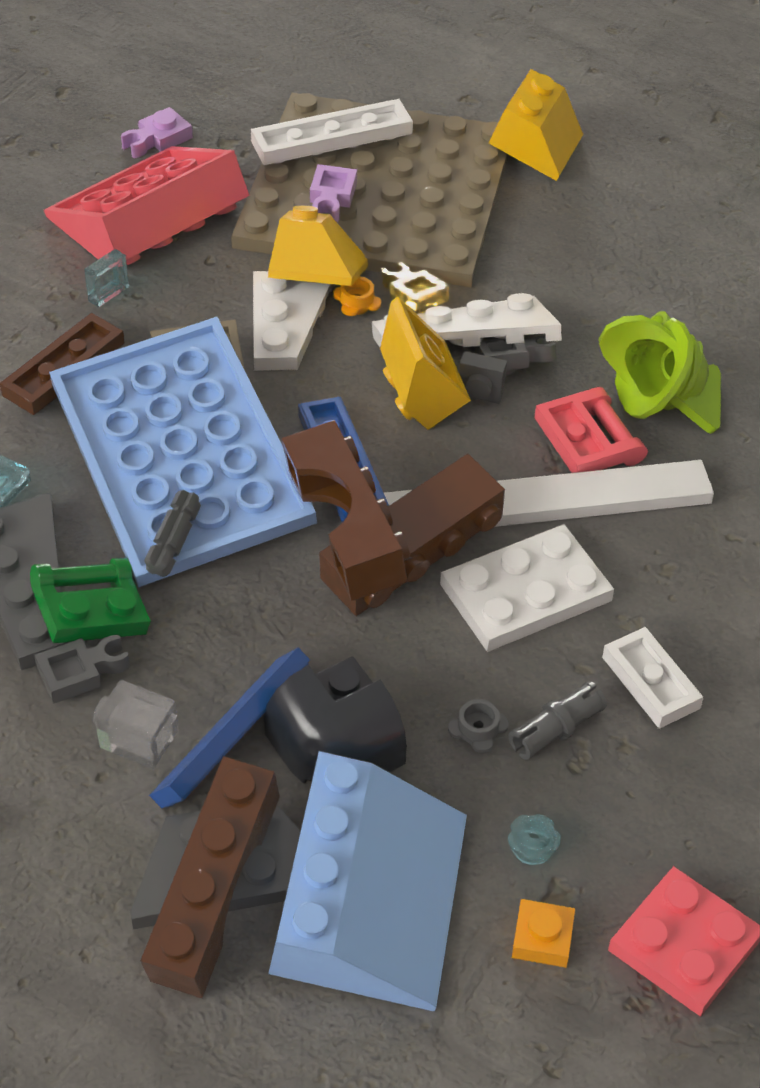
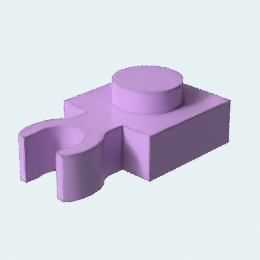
M168 107L139 120V129L128 130L122 133L121 143L123 150L131 146L132 158H139L153 147L161 152L171 146H176L192 139V125L172 108Z
M317 165L310 187V203H313V207L318 208V213H330L338 223L340 206L350 208L357 185V169Z

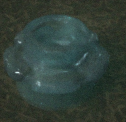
M541 814L533 816L521 815L510 825L512 833L508 835V844L517 859L526 864L538 865L546 862L553 852L558 850L561 836L558 831H555V824L550 818ZM535 833L539 838H531L529 835Z

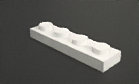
M400 99L254 128L251 129V142L263 165L410 135L413 132V120Z

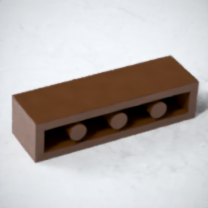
M468 453L388 506L393 520V525L390 527L394 533L398 531L403 533L409 547L410 559L404 561L408 582H415L426 573L429 566L442 557H450L456 554L468 539L480 531L487 532L491 530L503 516L505 489ZM329 545L319 552L320 579L355 616H358L368 608L379 607L390 597L394 590L404 584L401 583L351 601L335 569L331 546Z

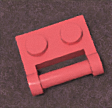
M602 387L592 388L536 405L535 420L571 473L603 470L622 463L626 466H634L643 461L647 456L648 449L639 438L631 435L611 407V398ZM591 415L597 416L615 443L611 444Z

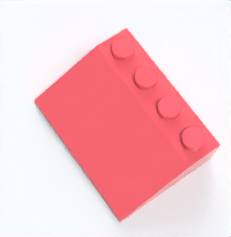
M171 146L44 209V213L50 221L99 261L126 266L138 261L141 258L139 253L149 248L157 249L173 242L172 236L177 233L201 228L205 225L204 219L214 214L222 215L237 208L236 203L250 195L234 150Z

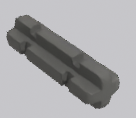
M180 490L175 494L170 505L173 509L167 511L153 540L156 545L150 547L144 559L146 570L151 574H157L162 577L170 574L176 562L173 557L179 555L193 525L189 521L195 520L201 507L199 496L194 492L189 493L185 490Z

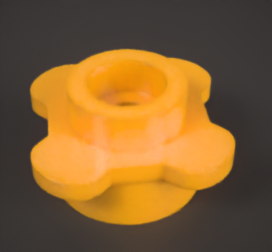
M360 276L352 286L341 285L333 292L334 298L342 304V313L347 316L361 315L368 310L376 311L381 307V299L374 295V284L365 277Z

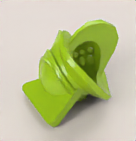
M659 311L651 318L643 315L623 316L605 326L599 337V345L604 358L616 371L615 385L618 397L628 414L638 419H645L662 409L671 410L677 408L709 434L714 433L720 428L721 372L718 366L714 364L708 365L703 353L702 342L697 341L694 335L690 334L684 323L671 318L665 311Z

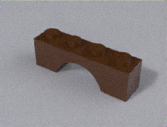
M333 420L281 438L288 472L302 501L331 503L348 512L346 519L328 536L335 569L350 600L354 601L407 582L404 561L410 559L408 544L401 531L394 533L390 527L393 525V520L389 507L384 498L376 500L374 496L376 488L368 467L360 468L357 464L360 461L359 454L351 435L343 437L337 423Z
M223 756L140 960L150 982L203 999L223 947L226 917L238 878L251 852L255 847L262 845L280 798L274 771Z

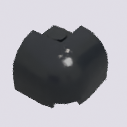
M353 656L316 674L307 665L291 675L279 686L267 703L264 716L265 735L289 770L302 783H305L307 780L312 781L319 751L369 762L387 772H391L406 764V734L399 711L381 679L373 683Z

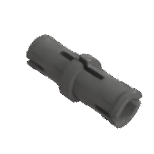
M587 681L562 700H551L544 704L539 715L509 732V741L514 751L516 752L525 746V749L519 753V756L524 760H529L534 754L558 738L566 740L571 737L576 726L607 707V701L602 690L599 689L590 695V692L596 689L597 685Z

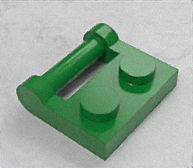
M112 558L109 564L52 568L48 563L32 565L30 569L31 588L53 644L73 642L81 638L85 641L104 639L112 635L125 637L147 634L151 620L132 579V566L128 558ZM111 583L112 588L57 592L55 587Z

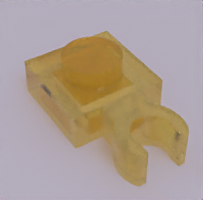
M403 262L397 263V272H389L387 269L381 268L382 285L390 289L391 298L394 300L396 297H399L416 314L424 313L428 308L449 301V286L425 270L412 273L409 271V266Z

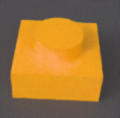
M521 899L511 958L567 968L575 908Z

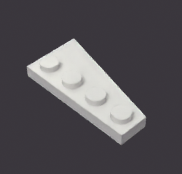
M525 293L513 294L507 300L498 302L474 300L467 303L466 307L454 309L445 306H435L428 308L426 313L417 314L444 340H449L455 345H463V347L480 346V342L484 337L506 339V344L525 343L524 335L545 333L546 341L562 340L560 322L535 296ZM388 315L384 317V320L372 321L373 338L379 347L381 346Z

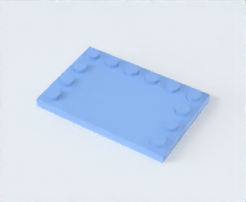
M218 317L49 372L54 390L125 557L129 559L132 566V573L138 587L317 524L316 511L311 502L302 501L288 472L283 446ZM180 490H185L189 493L194 492L199 496L201 507L195 520L189 521L193 525L179 555L173 557L176 562L170 574L165 577L151 574L146 570L144 559L150 547L156 545L153 540L167 511L173 509L170 505L175 494Z

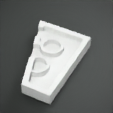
M253 271L254 371L298 370L313 336V327L318 317L322 316L326 307V298L329 292L333 291L336 284L268 278V271Z

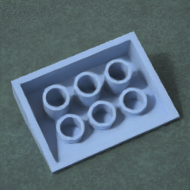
M319 751L268 974L435 1012L467 815L372 763Z

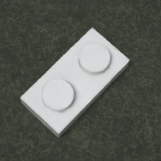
M646 627L604 645L602 658L659 729L701 709L703 701L701 693Z

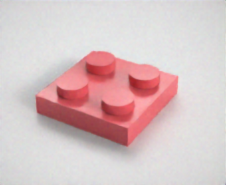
M673 866L612 937L608 951L701 1017L759 944L760 925Z

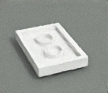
M565 524L441 572L440 585L487 652L612 601L614 593L612 585Z

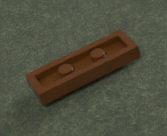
M91 312L0 382L2 396L30 414L35 415L57 398L49 372L117 350L125 344L123 330Z

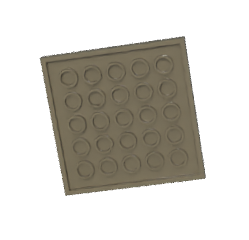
M292 92L279 123L370 104L351 102L347 99L319 97L309 93L299 94ZM406 110L413 120V132L410 135L396 137L392 140L367 143L354 148L329 151L320 155L291 159L282 163L263 165L262 163L249 192L250 196L246 199L231 235L232 248L272 255L280 218L288 211H293L294 206H312L313 203H310V187L317 165L357 169V185L350 208L340 206L338 224L365 254V257L368 259L366 270L471 288L509 154L489 144L498 123L463 119L459 116L436 115L420 110Z

